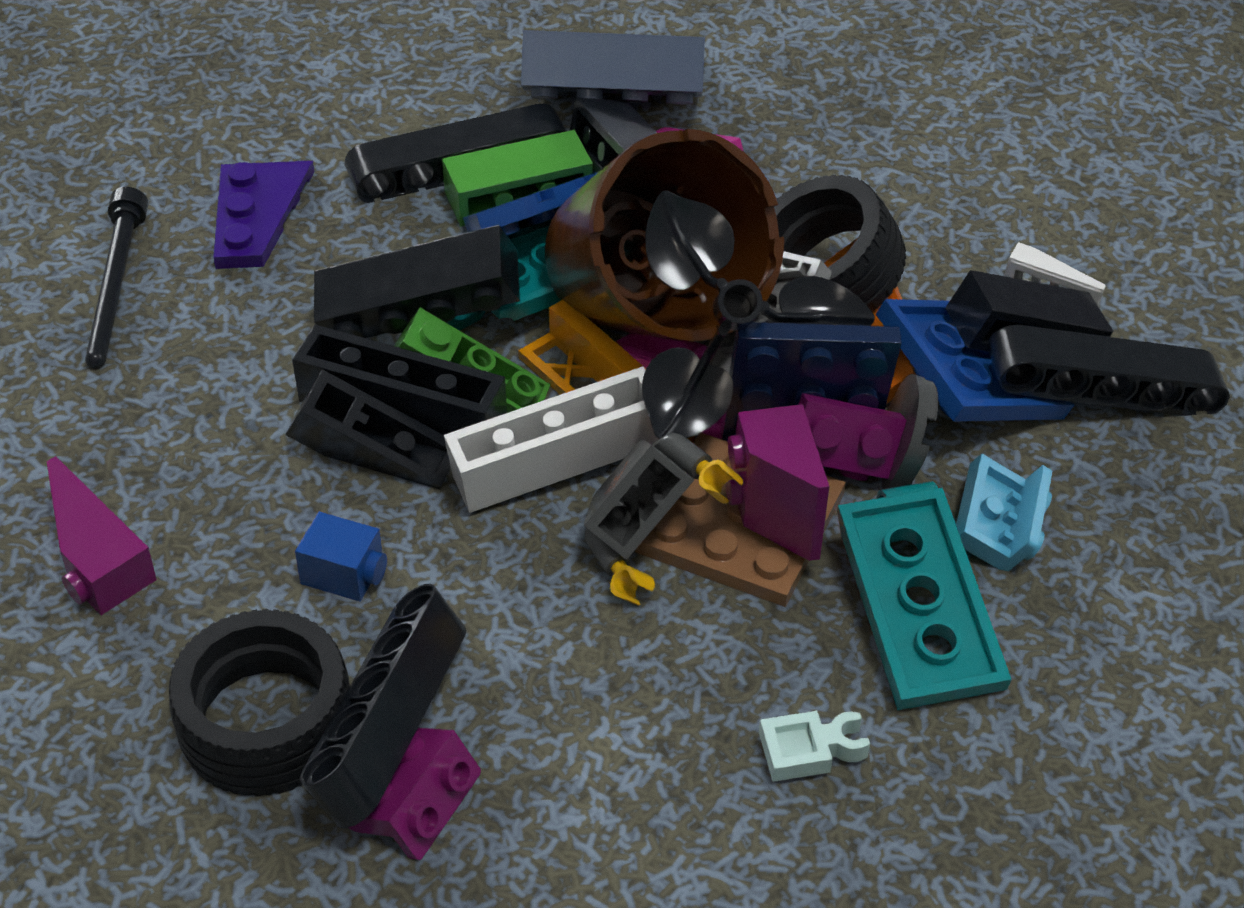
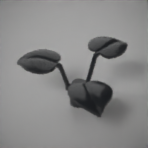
M666 190L662 191L651 209L646 226L645 248L650 268L663 284L674 290H686L693 286L700 277L706 285L717 289L719 294L714 300L713 313L720 326L700 359L691 350L677 347L659 353L646 368L642 381V398L655 437L660 439L668 433H677L690 438L705 431L723 416L731 403L733 380L726 370L715 365H709L728 332L748 327L759 313L777 323L871 326L875 320L874 314L850 290L822 277L802 276L786 283L779 293V306L782 313L776 312L769 307L767 301H763L760 290L752 282L744 279L727 282L724 278L718 279L713 277L710 272L723 269L730 261L734 251L735 238L729 222L720 212L705 203L683 198Z

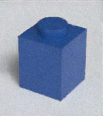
M320 511L295 550L300 584L361 602L370 584L378 585L381 582L387 566V555L382 553L379 528Z

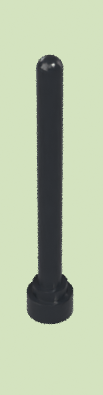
M133 187L117 188L110 197L108 215L114 224V229L85 357L86 364L92 369H100L105 365L133 229L145 221L147 214L148 198L142 191Z

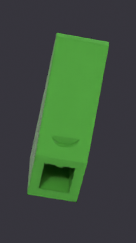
M422 308L418 309L394 345L402 349L504 376L507 413L544 401L551 385Z

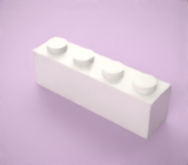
M644 366L445 434L444 439L452 475L469 513L622 460L641 439L653 445L658 438L653 433L642 398V381L646 371Z

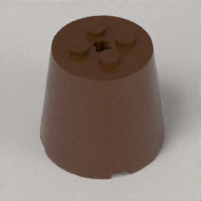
M696 129L655 133L633 143L560 206L550 223L545 241L547 274L551 286L560 301L564 300L599 328L675 341L694 342L712 339L720 326L713 313L714 300L719 292L717 289L706 285L701 277L693 286L686 290H674L663 284L655 276L648 263L645 248L646 226L651 209L658 195L666 190L683 198L705 203L720 212L733 229L735 238L734 251L728 264L719 271L710 272L711 275L718 279L724 278L727 282L736 279L748 280L758 287L763 301H767L775 287L783 261L784 237L779 238L778 222L774 206H778V202L769 181L761 169L744 151L728 140Z

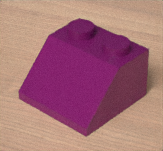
M803 404L738 412L736 435L728 437V454L731 467L741 476L743 485L741 486L735 480L725 483L729 505H738L744 527L809 561L819 560L822 549L829 483Z

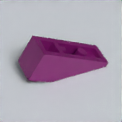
M55 456L46 462L59 547L67 574L62 576V582L69 595L77 604L81 605L87 601L100 615H103L157 580L149 547Z

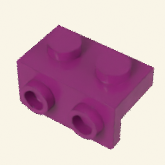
M802 393L799 405L803 404L824 467L838 469L842 475L860 481L868 480L869 475L889 478L907 422L901 413Z
M417 728L377 807L366 819L357 825L349 827V829L357 833L393 837L408 858L421 860L480 776L481 769L454 730Z

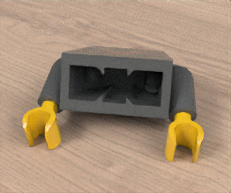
M668 433L655 441L653 445L641 439L596 491L584 521L587 545L605 572L612 576L610 582L611 592L616 597L637 606L640 605L639 600L636 598L637 587L641 586L653 591L655 582L652 576L629 566V557L687 490L694 479H698L699 485L718 502L723 504L729 502L721 494V489L726 482L735 480L741 486L743 485L741 476L726 463L719 459L712 461L710 455L681 434Z

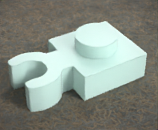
M818 711L760 719L759 736L772 781L830 773L832 757H837L846 762H859L866 759L870 747L869 739L851 740L844 736L845 734H854L860 731L862 719L860 713H841L833 719L832 723L821 724Z

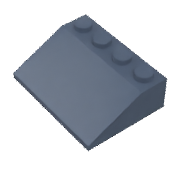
M523 30L521 86L524 90L531 91V97L536 99H558V92H576V97L603 99V93L621 94V100L646 103L648 102V95L666 96V103L693 104V97H702L705 37Z

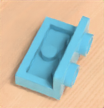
M980 454L971 462L956 522L965 550L997 569L1004 571L1011 570L1023 559L1030 560L1041 548L1045 537L1041 529L1044 514L1052 500V493L1049 492L1053 471L1042 465L1024 479L984 454Z

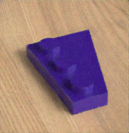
M313 161L221 164L213 257L216 269L264 267L284 230L283 224L291 209L296 208L305 183L310 182L314 174Z

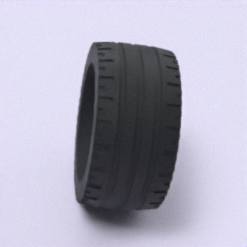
M825 175L800 183L777 198L778 206H774L778 222L779 238L784 237V252L805 256L809 250L826 238L842 232L860 231L859 238L850 250L828 267L832 272L829 280L840 284L857 295L871 312L878 309L884 300L893 293L892 291L896 289L897 283L901 280V275L906 265V248L898 225L876 192L858 178L844 175Z
M275 609L243 611L240 614H232L230 617L222 618L218 622L210 624L206 629H202L198 635H195L185 645V649L181 650L179 658H176L175 666L172 667L169 680V708L181 750L199 776L208 783L211 782L213 786L227 792L229 790L234 794L246 796H268L273 793L280 794L284 793V791H291L298 786L301 787L303 786L300 782L302 770L330 720L337 712L339 705H341L350 687L349 677L344 659L336 642L333 641L329 633H326L325 629L319 627L314 621L311 622L309 618H303L299 614H292L289 611L282 612ZM264 672L293 674L311 682L319 691L302 714L283 726L260 732L231 731L209 721L205 717L207 708L223 689L243 677Z

